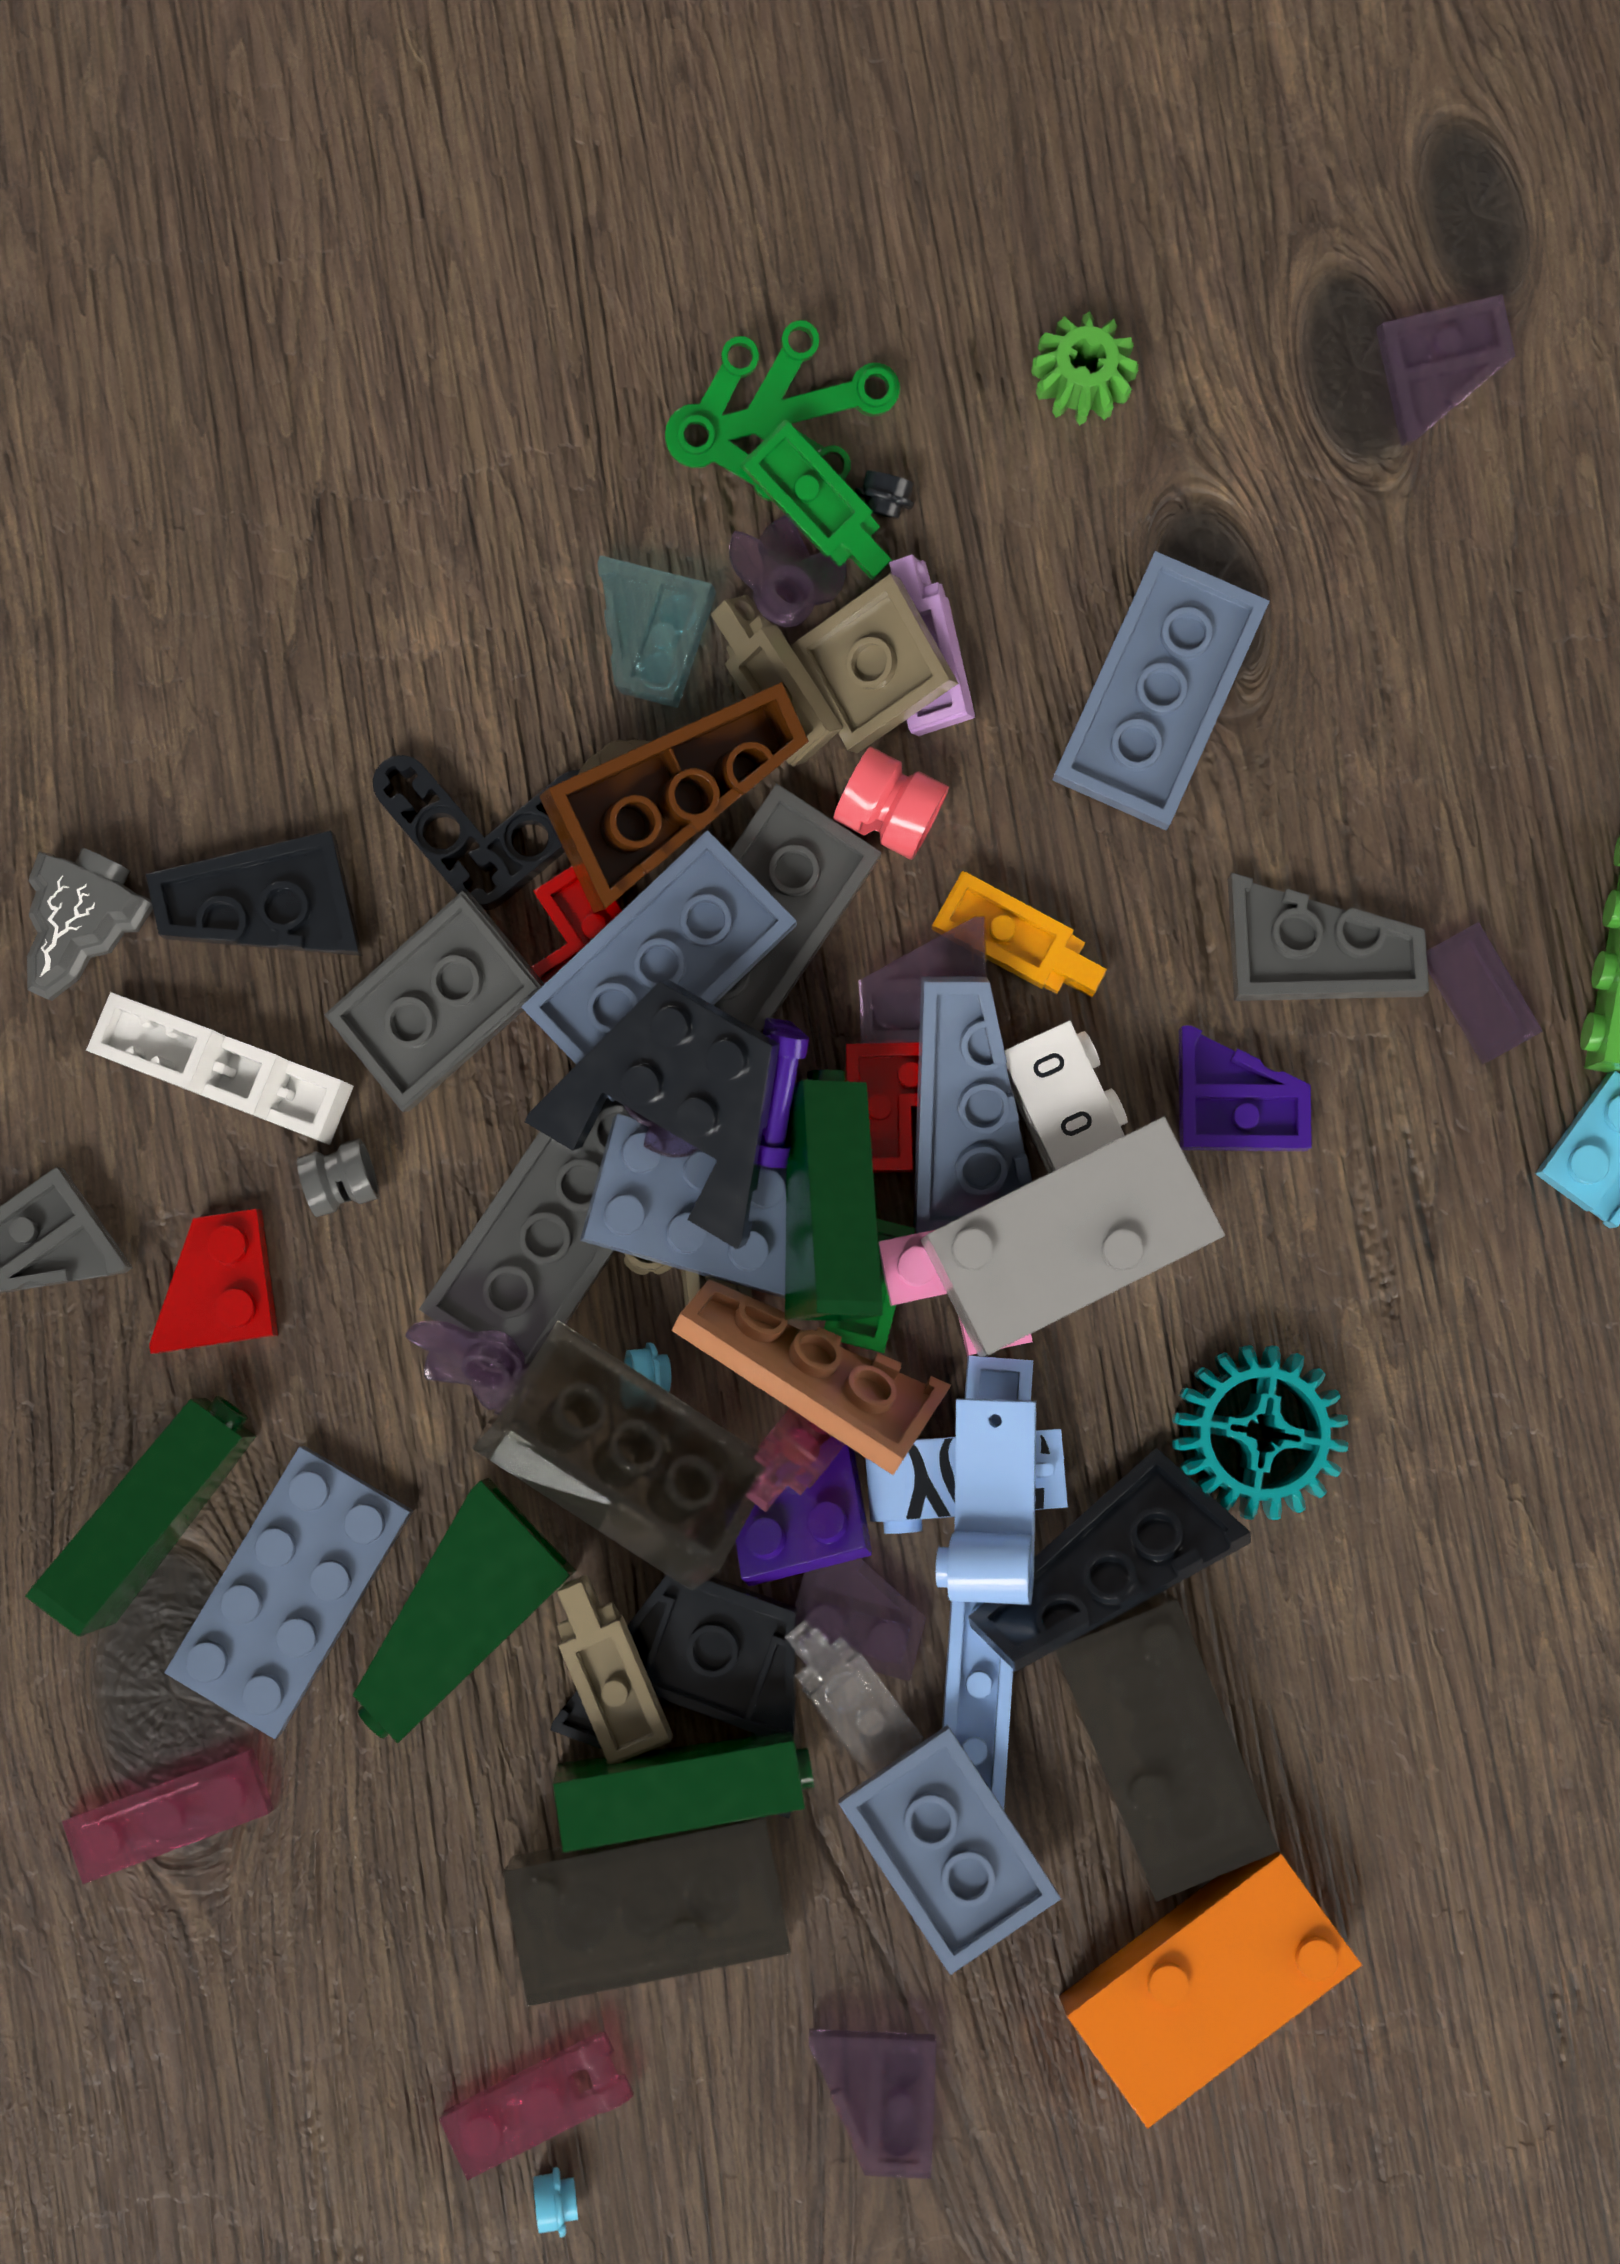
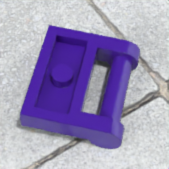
M766 1018L763 1034L778 1042L780 1046L767 1127L763 1128L757 1164L772 1168H785L788 1165L790 1145L785 1141L798 1062L799 1059L806 1058L809 1037L791 1021Z

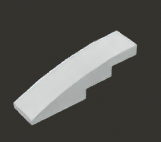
M112 992L109 994L86 1051L328 1145L332 1141L354 1087L340 1079L296 1064L276 1054L232 1039L212 1029Z

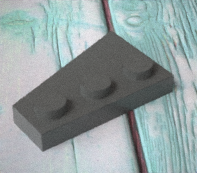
M1231 872L1227 882L1234 1001L1423 997L1429 991L1425 929L1351 907L1348 910L1309 900L1310 895L1286 889L1285 892L1252 883V878Z

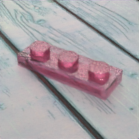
M251 1748L71 1816L62 1821L82 1884L265 1816L272 1812L274 1808L254 1750Z

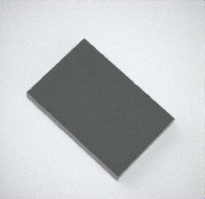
M462 891L324 1015L402 1112H408L524 1011L521 1006L544 985V982L472 894Z

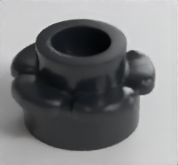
M866 470L862 488H855V493L860 497H865V504L876 515L899 519L901 508L912 509L914 506V502L910 500L914 483L901 477Z

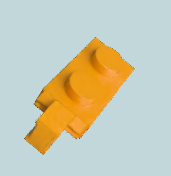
M964 871L961 872L932 924L931 930L1041 989L1045 987L1054 993H1058L1064 983L1093 997L1107 971L1106 968L1080 955L1085 942L1072 935L1073 929Z

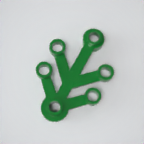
M797 320L785 328L781 337L782 349L749 408L722 415L740 378L752 374L759 361V351L756 344L747 337L736 336L725 343L721 353L722 365L700 404L685 405L676 410L668 420L665 430L666 446L671 456L681 465L689 468H704L715 462L753 485L755 492L760 498L772 501L740 467V464L749 454L731 443V440L750 435H756L765 440L785 419L792 425L856 408L861 414L866 416H881L894 406L899 397V379L896 373L887 365L876 362L868 363L857 370L850 382L782 399L801 364L812 358L819 346L817 329L807 321ZM796 330L806 332L811 338V348L803 353L794 351L788 342L789 335ZM736 346L747 348L752 356L750 365L741 369L734 367L728 359L729 351ZM879 377L885 382L887 392L883 398L872 399L866 394L864 384L868 378ZM692 424H700L707 430L708 440L700 447L689 445L684 438L685 429ZM799 432L821 457L833 454L841 459L843 469L839 476L844 480L851 468V461L847 452L835 445L824 447Z

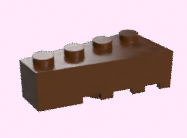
M781 682L554 785L544 791L539 797L595 913L612 904L632 885L668 858L671 853L706 827L720 813L742 795L746 794L809 741Z

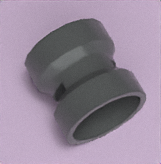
M358 1138L342 1143L337 1152L323 1155L316 1151L297 1158V1169L302 1189L315 1217L318 1218L334 1213L340 1204L353 1200L358 1204H364L379 1199L377 1177L362 1139Z

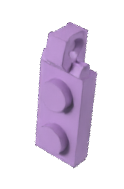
M912 554L889 562L892 575L901 579L959 683L907 719L911 734L921 736L976 718L949 600L945 596L942 584H939V582L931 584L926 562L918 560Z

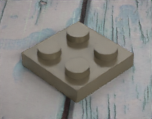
M892 574L883 578L790 645L842 725L843 729L838 734L846 749L855 753H859L959 684L901 579Z

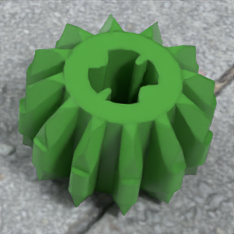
M1088 311L1083 315L1080 327H1076L1064 316L1058 321L1056 334L1045 332L1041 336L1038 344V350L1041 355L1033 358L1031 373L1034 377L1041 379L1036 388L1038 400L1056 398L1052 409L1055 418L1063 415L1068 408L1076 410L1075 419L1080 426L1086 422L1089 410L1092 409L1105 421L1112 414L1113 402L1124 404L1129 399L1132 388L1128 382L1135 380L1138 372V363L1136 360L1128 358L1134 346L1132 337L1113 339L1117 329L1114 319L1106 322L1102 328L1094 327V318L1091 312ZM1079 364L1080 367L1075 369L1074 365ZM1094 368L1095 373L1090 374L1089 370Z

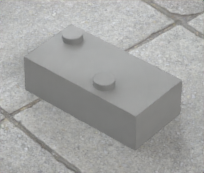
M1164 1116L927 1234L921 1239V1242L978 1356L982 1357L1226 1235Z

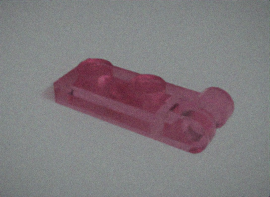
M606 2032L594 2034L442 2112L439 2121L467 2181L599 2113H606L616 2109L634 2096L635 2093L626 2074L618 2075L610 2058L614 2053V2049ZM587 2069L595 2087L580 2094L571 2074Z

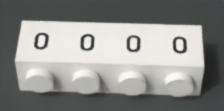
M1067 1021L1004 1050L1015 1103L1048 1173L1125 1136L1121 1126L1128 1123L1122 1103L1112 1088L1103 1091L1093 1068L1100 1066L1097 1051L1085 1031L1076 1034L1071 1021Z

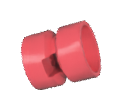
M870 746L849 779L836 807L833 820L863 836L873 830L879 832L881 845L912 860L929 833L949 791V786L920 771L910 776L904 775L902 762Z

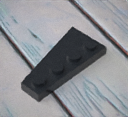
M1155 1448L1034 1557V1583L1031 1605L984 1602L968 1617L970 1627L1017 1672L1250 1544L1251 1531L1208 1493L1205 1494L1197 1483L1188 1475H1185L1179 1467Z

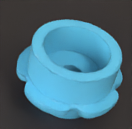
M647 1342L643 1349L626 1351L624 1382L629 1401H646L649 1403V1406H655L659 1401L660 1393H669L671 1365L667 1354L658 1355L656 1346L651 1342Z
M554 2167L551 2174L533 2176L538 2232L545 2233L559 2230V2237L561 2238L566 2235L565 2222L578 2220L574 2177L561 2179L560 2169Z

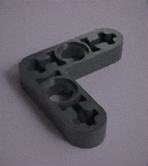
M398 755L384 760L375 770L372 781L373 791L384 809L457 895L462 891L469 892L467 889L473 884L468 871L457 860L463 858L473 843H477L479 848L468 852L472 860L484 872H488L493 868L498 871L492 876L493 883L496 886L492 892L486 894L484 890L477 888L471 894L484 910H493L506 902L565 853L550 818L541 812L544 806L539 795L548 788L578 775L580 770L568 771L559 776L486 837H483L428 770L413 757ZM398 773L405 779L415 774L418 777L413 780L412 786L422 801L428 805L433 796H437L439 801L422 808L417 814L413 806L400 793L392 798L389 797L394 790L390 780ZM417 814L412 823L407 822V818ZM442 817L455 820L459 824L460 834L453 846L447 849H436L426 842L425 833L432 821ZM534 824L541 826L548 833L547 847L536 856L527 857L519 854L514 849L513 844L518 830L526 825ZM457 861L452 870L449 871L446 868L447 864Z

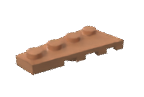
M709 1279L680 1313L671 1331L860 1453L866 1459L894 1475L943 1400L951 1384L932 1376L924 1384L899 1373L902 1363L880 1353H876L873 1360L840 1347L841 1336L820 1327L817 1330L803 1331L787 1324L788 1321L785 1320L784 1311Z

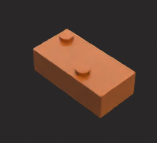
M1266 1839L1062 1993L1059 1998L1070 2022L1148 2129L1361 1967L1362 1964L1282 1854Z

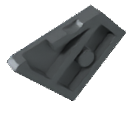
M55 1167L0 1206V1294L124 1274L133 1268L63 1168Z

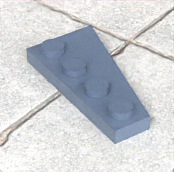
M921 976L913 1219L916 1233L939 1229L1032 1182L1019 1128L1015 1098L1011 1090L1006 1067L1007 1061L992 990L987 977Z

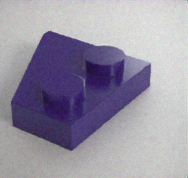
M1181 1026L1179 1029L1181 1150L1308 1151L1312 1148L1310 1084L1284 1071L1276 1072L1264 1066L1260 1059L1240 1049L1234 1051L1202 1035V1030L1194 1026Z
M834 1436L733 1517L741 1579L749 1587L872 1555L855 1451Z

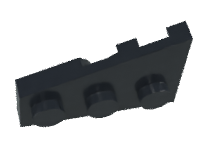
M332 831L146 874L158 934L164 939L363 956L337 839Z

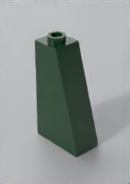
M840 1070L808 1071L807 1079L799 1081L794 1086L787 1127V1143L790 1145L786 1179L785 1320L848 1322L881 1316L882 1288L867 1082L846 1081V1072Z
M216 1396L212 1402L207 1398L190 1399L35 1582L25 1597L77 1637L116 1624L257 1437L243 1426L248 1417L239 1408L220 1396Z
M490 1478L480 1480L468 1493L353 1693V1696L362 1705L357 1710L358 1715L366 1726L380 1738L384 1739L390 1735L398 1744L577 1571Z
M785 1732L651 1750L613 1764H608L605 1757L558 1763L556 1765L553 1788L563 1853L805 1809L802 1790L814 1788L808 1748L796 1749L791 1733Z

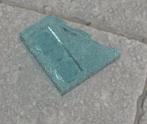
M600 555L597 567L598 574L603 580L607 610H604L607 634L612 643L613 653L610 658L615 687L622 694L678 708L716 595L714 587L708 582Z

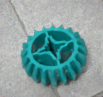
M1241 1346L1238 1353V1368L1227 1353H1219L1215 1356V1364L1221 1376L1217 1378L1210 1370L1205 1367H1199L1194 1372L1197 1381L1206 1388L1205 1391L1201 1394L1190 1388H1183L1179 1396L1185 1402L1195 1405L1193 1415L1182 1412L1174 1413L1172 1422L1177 1425L1191 1426V1437L1173 1439L1172 1445L1175 1450L1186 1451L1194 1449L1196 1456L1184 1461L1180 1465V1469L1185 1475H1193L1204 1470L1206 1474L1197 1484L1203 1489L1202 1491L1205 1494H1211L1218 1486L1221 1487L1216 1501L1227 1511L1234 1506L1236 1500L1240 1497L1239 1511L1242 1518L1253 1520L1258 1512L1259 1502L1262 1501L1263 1510L1267 1518L1279 1520L1282 1514L1281 1498H1284L1293 1512L1300 1513L1306 1509L1305 1500L1300 1489L1304 1488L1311 1495L1322 1498L1327 1491L1324 1485L1316 1478L1318 1472L1320 1471L1333 1477L1339 1476L1341 1468L1336 1463L1326 1460L1329 1450L1334 1452L1348 1451L1349 1444L1347 1441L1331 1438V1428L1348 1425V1417L1343 1414H1327L1326 1407L1335 1404L1341 1398L1338 1390L1330 1389L1319 1394L1315 1392V1389L1323 1382L1325 1372L1322 1369L1314 1368L1302 1378L1299 1377L1304 1366V1356L1301 1354L1292 1353L1286 1359L1282 1368H1280L1281 1354L1278 1346H1266L1262 1353L1260 1364H1258L1253 1346ZM1258 1378L1256 1392L1250 1393L1248 1405L1241 1414L1234 1417L1214 1415L1219 1401L1230 1389L1246 1380ZM1278 1383L1288 1389L1301 1404L1306 1415L1308 1430L1290 1426L1284 1420L1280 1411L1281 1397L1276 1395ZM1262 1414L1264 1426L1273 1428V1432L1285 1433L1289 1438L1287 1440L1272 1438L1271 1442L1261 1441L1263 1449L1257 1450L1256 1439L1247 1437V1433L1233 1431L1230 1427L1231 1425L1248 1427L1249 1423L1259 1424L1257 1415ZM1210 1434L1230 1438L1237 1445L1240 1451L1239 1467L1244 1468L1242 1483L1230 1476L1220 1465L1212 1448ZM1286 1448L1305 1450L1301 1461L1291 1473L1277 1482L1263 1485L1264 1473L1270 1472L1273 1458L1280 1451Z

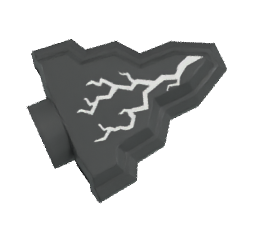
M85 848L81 849L75 862L46 852H38L28 882L36 891L28 915L37 931V935L27 955L28 991L50 1001L54 1000L80 979L92 957L112 953L124 933L140 931L152 912L153 906L151 900L134 893L124 886L131 872L130 870Z

